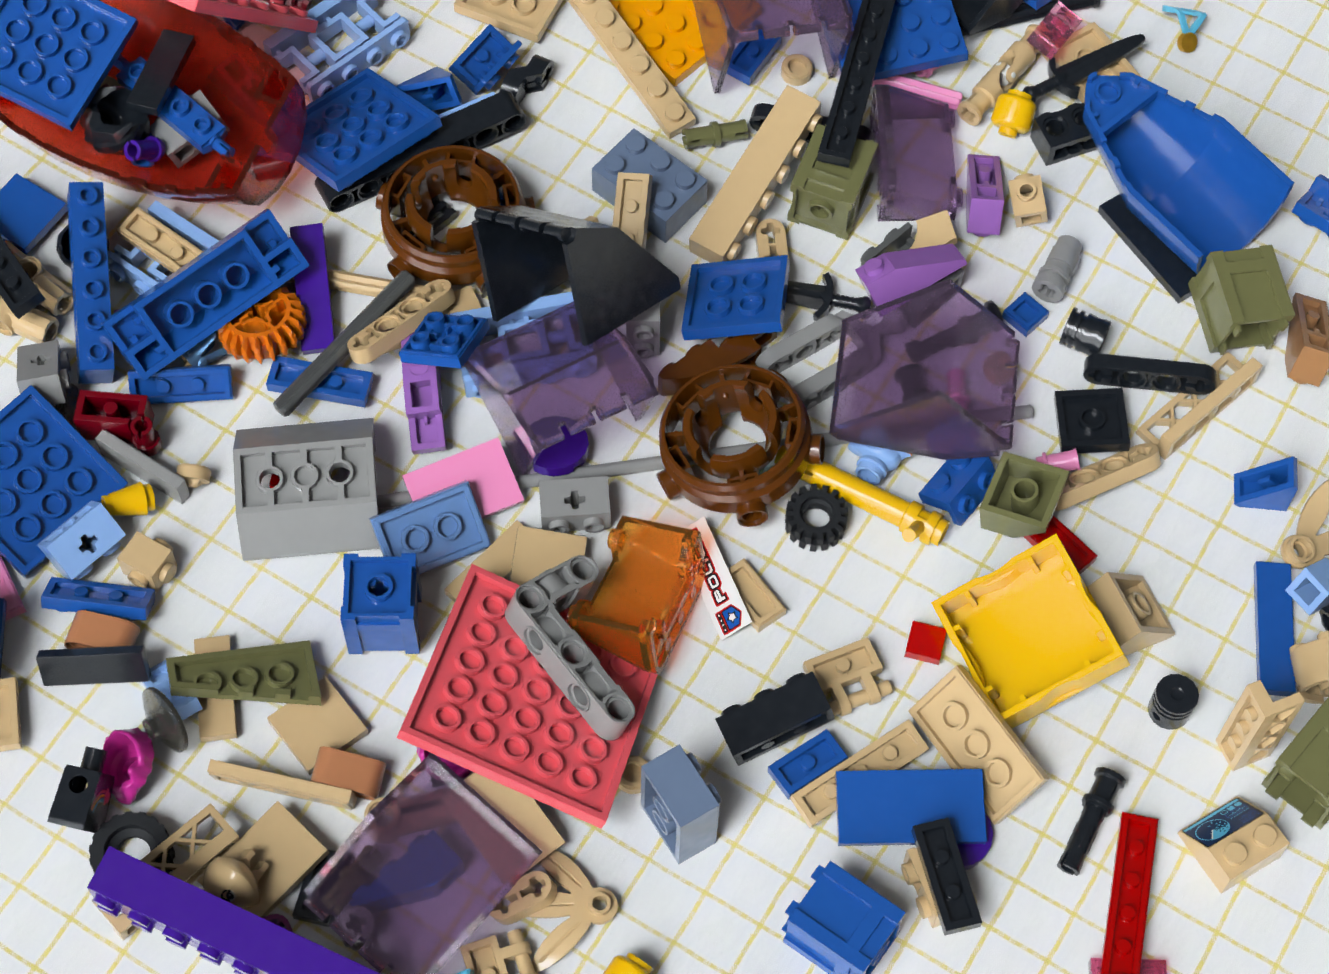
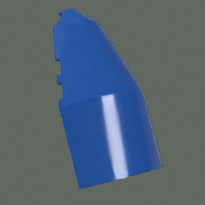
M1097 72L1091 73L1087 78L1085 87L1083 121L1126 207L1196 274L1206 263V257L1210 252L1242 250L1251 243L1282 207L1292 190L1294 182L1225 118L1215 113L1211 116L1195 108L1196 104L1189 100L1183 102L1168 95V90L1132 72H1120L1119 76L1097 75Z

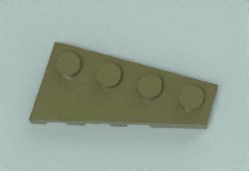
M310 640L166 658L171 696L321 706V692Z

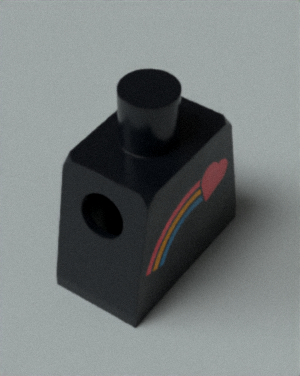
M86 746L80 767L68 764L65 766L47 822L92 833L100 829V825L106 821L115 781L114 776L102 773L108 751Z

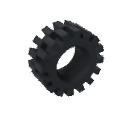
M811 484L810 491H807L806 487L803 486L799 489V495L794 492L791 495V501L788 500L785 514V530L787 534L790 533V540L793 543L799 540L798 547L802 549L805 548L806 544H809L810 551L816 552V546L818 545L821 546L822 551L828 550L829 543L834 547L838 544V538L842 539L848 520V507H845L846 501L843 497L838 499V491L834 489L831 494L828 493L829 486L823 485L822 490H817V484ZM809 509H821L828 514L830 520L825 526L813 527L804 521L803 514Z

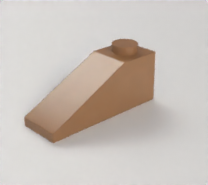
M1295 292L1292 300L1295 316L1289 322L1285 353L1287 377L1299 384L1308 383L1319 387L1329 369V314L1326 301Z

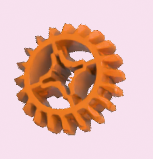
M287 287L277 288L218 329L217 336L219 341L222 342L223 348L227 350V354H232L236 360L243 358L249 364L256 359L262 364L264 359L271 358L275 362L277 355L287 356L288 348H297L298 341L304 339V329L307 325L306 312L295 293H290Z

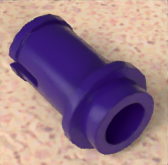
M148 136L144 140H130L124 145V154L129 161L146 159L149 162H157L164 156L166 151L164 142L156 136Z

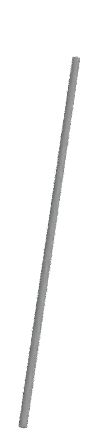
M1031 404L821 434H824L826 447L847 444L851 441H869L1032 418L1033 410ZM781 439L780 447L785 445V439ZM766 441L756 442L765 449ZM756 443L710 449L711 457L713 454L737 455L746 452ZM688 452L683 453L690 465H697ZM661 456L576 467L574 472L553 477L533 473L515 476L519 488L525 489L539 487V481L611 477L665 469ZM408 491L377 495L378 509L401 506L412 501Z

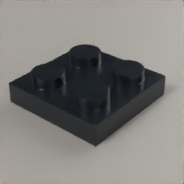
M1122 388L1055 391L1054 405L1060 452L1073 450L1074 448L1077 449V453L1129 451L1130 438Z

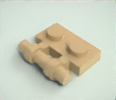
M868 637L803 662L805 674L813 671L824 695L831 694L833 701L829 702L834 716L839 714L842 717L850 714L853 708L866 703L869 705L881 702V697L893 693L888 680L876 684L872 677L882 673L883 666ZM860 682L862 690L846 695L844 687Z
M515 929L507 933L510 945L503 948L499 947L496 935L460 946L466 969L473 970L474 974H508L505 963L509 961H516L520 974H539L534 971L530 958L533 952L530 943L524 940L521 929Z

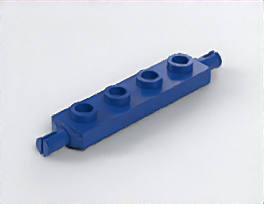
M120 54L114 63V66L120 70L116 75L118 83L132 90L147 61L139 56L134 61L129 62ZM174 85L159 117L201 153L205 154L216 150L224 159H231L230 156L233 157L235 154V148L224 141L228 135L226 127Z

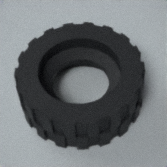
M127 811L122 815L116 814L109 821H104L100 825V829L94 833L92 844L89 845V862L95 873L109 846L116 849L122 841L128 838H140L147 842L150 851H152L165 841L169 834L157 818L147 816L144 812L133 813L132 811ZM171 847L168 850L167 863L174 864L173 859L176 858L175 850ZM162 855L154 862L162 863Z

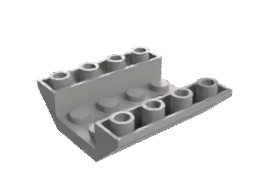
M373 418L236 430L233 446L235 505L243 561L380 549L369 518L380 514L377 501L374 457L376 444ZM343 467L350 471L349 477L343 482H336L331 479V473L337 468ZM276 474L280 477V481L273 488H265L261 485L264 476Z

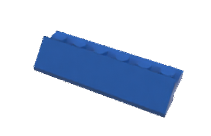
M265 209L101 322V325L116 344L119 352L141 379L145 381L310 265L292 238L287 236L270 209Z

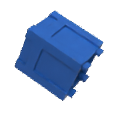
M401 553V557H359L358 554H344V591L340 620L348 653L363 654V651H405L406 654H420V636L417 621L418 602H422V586L416 553Z
M829 861L825 868L818 865L811 875V878L816 882L800 903L793 900L785 911L789 918L781 929L786 933L783 943L828 974H871L898 937L906 912L832 861Z

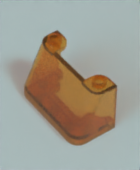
M622 515L616 528H612L608 535L607 545L611 549L613 558L591 602L586 599H580L576 605L573 604L570 607L567 623L583 639L645 672L659 675L664 670L702 590L706 565L701 532Z

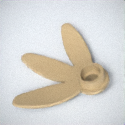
M1329 480L1322 483L1305 503L1298 520L1296 535L1287 537L1281 544V556L1286 564H1291L1292 568L1303 569L1329 555V531L1318 536L1316 535L1329 512Z
M557 850L540 861V864L570 894L557 892L552 904L528 917L546 919L570 916V918L557 926L538 948L532 960L535 972L543 971L561 960L582 939L591 923L602 925L610 922L615 917L618 909L617 899L611 891L601 887L592 888L582 870L570 858ZM542 892L534 894L539 897L542 895ZM595 900H603L606 903V908L597 910L593 907L592 903Z

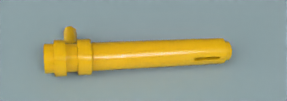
M782 445L778 450L774 460L775 464L786 454L785 445ZM825 461L822 465L809 464L800 479L809 484H817V488L821 490L823 485L829 486L828 493L831 494L835 489L839 492L838 498L843 497L846 502L899 527V531L902 532V537L906 542H912L917 537H920L919 541L928 546L931 543L939 546L950 525V521L943 519V514L935 510L931 513L925 510L924 505L916 501L910 503Z

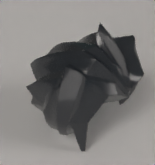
M107 83L98 89L80 118V125L84 129V141L93 145L94 150L98 153L125 155L124 145L127 141L144 140L150 136L149 114L129 110L126 101L132 91L127 87L119 85L110 87Z

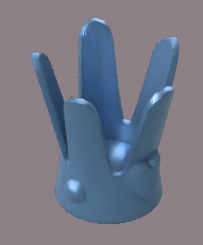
M215 332L180 356L185 363L184 366L208 365L228 355L227 350L224 348L206 355L215 345Z

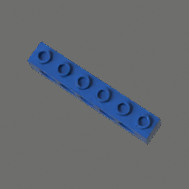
M69 182L67 207L78 384L112 383L115 371L113 340L101 325V322L111 316L103 182Z

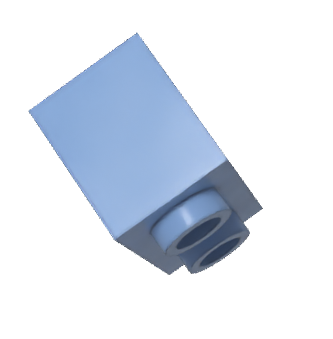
M90 501L37 544V546L63 577L73 580L75 577L80 579L87 575L94 568L92 563L100 556L106 557L115 552L121 545L119 541L126 534L101 502ZM82 536L89 537L85 541L88 546L86 549L79 548L82 545L80 539Z

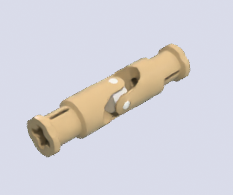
M1030 24L1026 28L1025 35L1021 40L1015 41L1008 48L999 61L993 65L972 89V95L966 101H961L958 105L957 113L963 121L972 126L978 125L987 109L995 106L998 96L1002 93H1007L1019 76L1035 61L1039 50L1049 45L1051 39L1045 29L1039 25Z

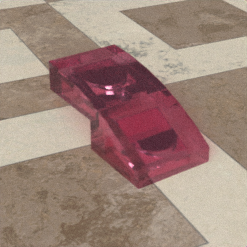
M1058 1L1026 41L1051 60L1083 20Z

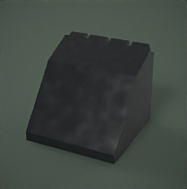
M480 206L474 213L476 220L472 221L471 224L494 321L498 322L569 280L582 345L589 346L681 289L679 277L618 227L526 206Z

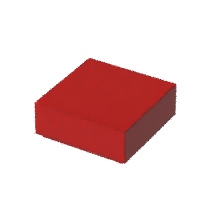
M913 621L904 657L939 665L946 636L945 628Z

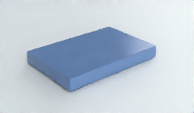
M466 480L369 518L383 557H401V553H416L419 574L491 545L471 488Z

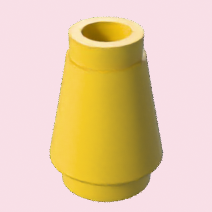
M137 482L111 492L108 495L101 496L102 505L112 516L147 515L149 511L155 510L154 492L149 483L142 484Z

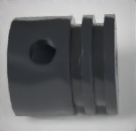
M1074 307L1067 320L1059 344L1064 345V343H1067L1068 348L1071 349L1074 346L1075 351L1085 353L1088 356L1099 354L1112 322L1098 318L1091 313L1087 316L1085 315L1086 311L1083 310L1079 313L1078 308Z
M1170 674L1163 677L1157 684L1148 704V713L1152 721L1159 727L1167 730L1178 729L1184 726L1197 705L1199 699L1198 688L1192 680L1180 674Z

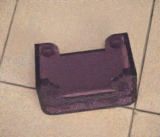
M874 85L869 121L870 129L875 133V141L879 143L877 151V191H879L880 197L879 205H877L878 222L916 221L944 210H948L950 219L955 220L957 208L963 205L962 188H957L951 133V128H954L955 125L954 109H949L948 103L890 85Z

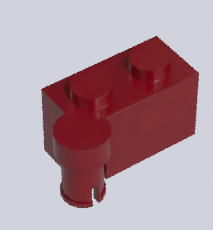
M89 390L79 391L73 421L78 433L85 440H96L95 438L100 432L106 430L124 442L133 444L137 450L149 457L156 455L162 447L160 435L153 428L155 415L147 395Z

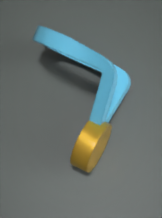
M1162 5V11L1176 13L1182 29V34H1180L1177 40L1178 49L1186 53L1194 51L1197 46L1195 32L1203 23L1207 14L1197 10ZM1185 15L1197 16V19L1190 28L1188 27Z

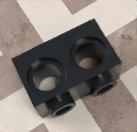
M1074 103L1065 109L1053 113L1046 112L1034 118L1030 138L1046 166L1098 150L1083 121L1084 103Z

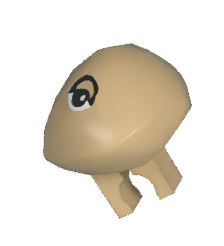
M244 849L238 859L216 857L205 869L203 889L240 908L257 905L260 902L258 881L269 867V864L265 861H258L256 867L250 870V859L255 855V852L251 849Z

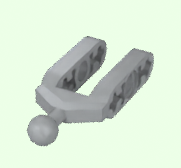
M896 305L884 312L883 318L874 323L843 310L835 315L829 314L767 348L758 356L755 363L759 367L781 373L832 344L845 334L858 351L793 387L808 410L861 380L872 369L879 366V335L889 329L894 331L903 329L909 321V315L907 310L900 305ZM784 398V402H785L786 404H790V402H788V401Z

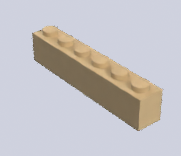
M789 85L785 87L690 236L689 250L691 253L710 263L732 261L737 258L742 248L740 242L745 234L750 236L758 223L757 215L761 209L766 210L770 206L775 195L773 190L776 185L785 182L791 170L790 163L794 157L800 158L807 145V141H805L810 132H814L817 123L821 124L823 116L820 115V101Z

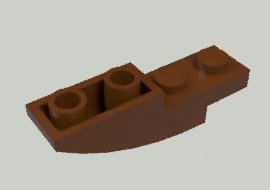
M777 332L729 336L719 347L711 339L702 345H694L687 351L685 357L676 363L671 362L662 368L658 375L659 394L661 396H673L687 381L715 367L730 364L757 366L755 362L761 354L762 348L777 338Z

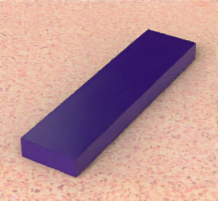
M317 223L290 227V238H292L310 265L294 276L296 296L301 301V305L304 306L307 325L304 329V339L300 340L303 355L322 353L335 339L325 232L323 224Z

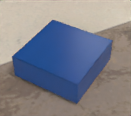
M1026 292L1019 296L1002 313L1003 319L1025 337L1043 323L1049 315V311Z

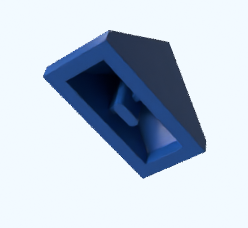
M434 67L396 86L432 111L459 106L463 103L452 73L439 67Z
M1294 456L1234 474V505L1237 507L1287 511L1298 490L1297 458Z

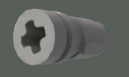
M1062 235L1052 247L1045 265L1039 269L1038 275L1032 284L1033 293L1041 300L1055 303L1062 299L1069 285L1070 278L1074 275L1081 261L1079 254L1082 250V244L1078 239L1070 235Z

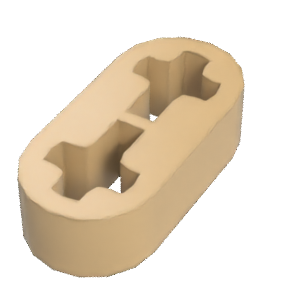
M769 218L761 221L756 228L757 258L770 257L772 254H775V256L788 255L784 225L776 219ZM766 232H772L773 236H775L774 243H769Z
M542 871L530 872L493 891L487 900V911L491 917L503 925L516 923L552 904L557 895V886L546 873ZM540 882L544 887L541 888L542 895L537 897L533 893L536 891L535 884ZM504 899L511 902L508 905L509 911L507 913H503L500 910L503 907L502 901Z

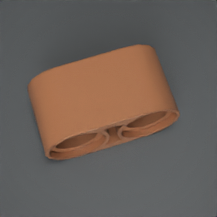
M78 610L72 621L64 646L67 649L135 646L140 628L125 619L86 610Z
M321 746L319 747L310 781L352 790L359 798L375 800L378 798L387 764L366 756Z

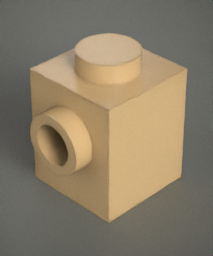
M1026 173L1016 176L1014 180H1009L1008 184L1016 228L1048 222L1041 176Z
M138 531L117 557L123 574L127 575L131 583L142 588L147 586L150 589H155L156 592L160 590L164 583L167 584L172 580L177 570V562L172 552L173 548L160 538L153 540Z

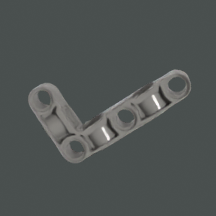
M578 555L520 585L505 610V619L594 732L605 740L613 741L623 734L633 719L635 706L621 689L620 685H616L600 665V660L575 629L572 630L559 614L566 608L583 600L599 574V568L594 560L587 556Z

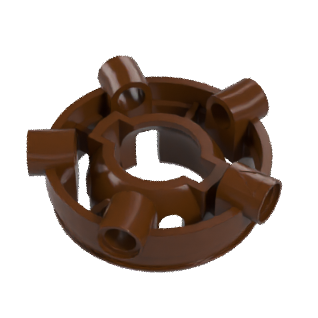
M458 145L441 146L423 151L411 157L393 173L388 182L381 186L376 198V209L381 210L384 241L393 257L387 263L390 274L395 278L401 271L406 270L415 278L418 277L428 282L437 279L448 280L451 282V285L475 282L482 293L485 282L478 258L472 224L463 228L448 229L446 243L437 240L433 235V225L428 222V217L434 210L431 199L446 192L451 201H463L471 204L476 209L480 206H500L498 190L502 187L504 206L535 208L533 196L524 197L516 176L504 162L492 154L477 148ZM390 214L399 217V219L392 221ZM409 231H413L419 240L412 236ZM426 246H428V247L431 248V249H434V250H437V251H439V252H442V253L457 254V255H443V254H436V253L428 252Z
M749 364L719 366L704 371L687 381L668 402L659 427L660 454L665 469L658 472L656 476L670 501L682 495L690 502L704 509L721 513H736L739 525L754 527L766 522L768 519L766 506L788 493L801 479L809 464H823L825 438L824 434H813L809 415L803 401L782 374L772 369ZM781 397L790 402V404L783 405L780 408L777 407ZM741 411L743 421L758 426L766 437L765 449L756 443L746 452L737 455L713 454L712 457L710 455L709 446L711 439L723 427L721 416L731 412ZM788 421L785 439L786 454L773 467L760 474L759 471L764 469L776 456L783 434L782 423ZM678 422H682V431H674ZM686 446L688 454L695 464L712 476L727 479V483L709 482L695 477L690 464L679 447Z

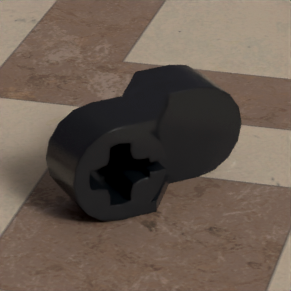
M535 54L527 66L508 71L499 92L510 91L518 104H520L526 94L544 90L551 78L554 62Z

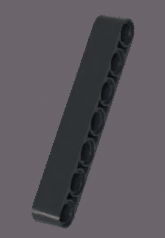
M502 91L441 118L442 127L340 192L336 191L319 177L316 178L314 185L329 211L340 212L378 195L381 186L388 182L393 173L411 157L423 151L441 146L458 145L477 149L482 148L520 130L527 122V117L510 91Z

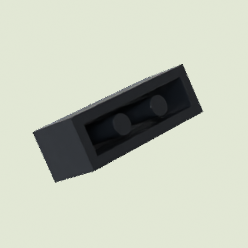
M813 671L808 674L798 673L790 677L785 685L775 690L771 688L765 689L754 696V700L742 706L740 704L732 705L722 711V716L715 718L738 766L835 719Z

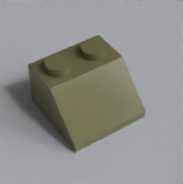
M1004 451L979 508L981 528L1011 538L1045 533L1066 485L1070 471Z

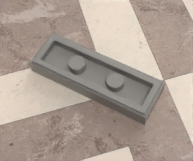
M102 430L95 438L103 456L183 505L190 496L183 477L115 435Z

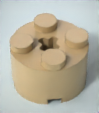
M1329 631L1319 633L1317 635L1318 640L1295 644L1289 648L1297 691L1301 693L1306 703L1323 704L1324 697H1329Z

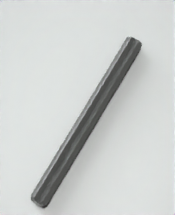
M406 270L401 271L274 401L275 410L284 417L289 416L349 354L348 340L394 308L415 286V277Z

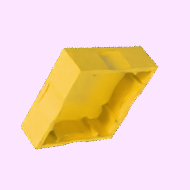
M1057 534L1011 558L998 570L975 578L931 602L953 645L962 654L973 680L1011 729L1130 665Z

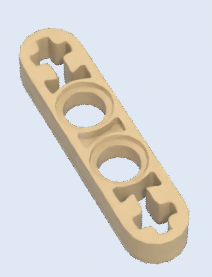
M445 279L429 282L348 340L347 347L352 361L357 364H366L376 360L415 332L428 313L443 312L455 301L451 282Z
M1152 443L1135 445L1129 448V451H1121L1083 467L1081 470L1070 473L1055 511L1066 509L1155 471L1161 466L1158 446Z

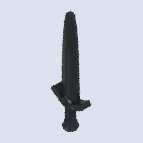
M1138 34L1124 38L1056 68L1055 58L1049 57L1047 65L1049 79L1035 86H1026L1023 92L1032 95L1034 103L1039 97L1055 89L1070 98L1077 99L1080 87L1075 85L1087 79L1091 73H1098L1136 50L1144 43L1145 36Z
M829 272L822 276V282L825 286L788 281L786 303L816 309L817 311L813 313L814 321L828 315L833 306L843 307L844 309L848 308L849 310L853 309L861 315H866L871 309V300L868 296L854 298L840 294L835 295L833 293V281Z

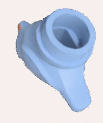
M900 438L890 442L874 441L859 444L851 441L848 444V449L860 457L855 470L857 477L873 485L879 484L886 477L887 472L895 470L901 460L913 454L909 450L907 442Z

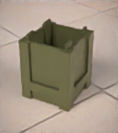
M817 123L791 182L790 191L793 192V198L787 220L797 224L803 223L848 240L873 182L874 173L871 170L879 143L874 142L872 139L871 141L857 139L849 168L817 161L819 147L826 124L824 126Z
M1263 245L1259 246V248L1210 252L1206 257V263L1196 277H1192L1188 283L1209 352H1219L1220 355H1224L1229 349L1252 346H1265L1266 349H1270L1276 340L1275 336L1279 331H1284L1289 325L1288 322L1295 316L1273 246Z
M1329 697L1275 762L1276 766L1261 784L1267 788L1265 792L1272 798L1277 800L1281 797L1303 814L1301 817L1302 821L1312 828L1315 825L1320 830L1329 820Z

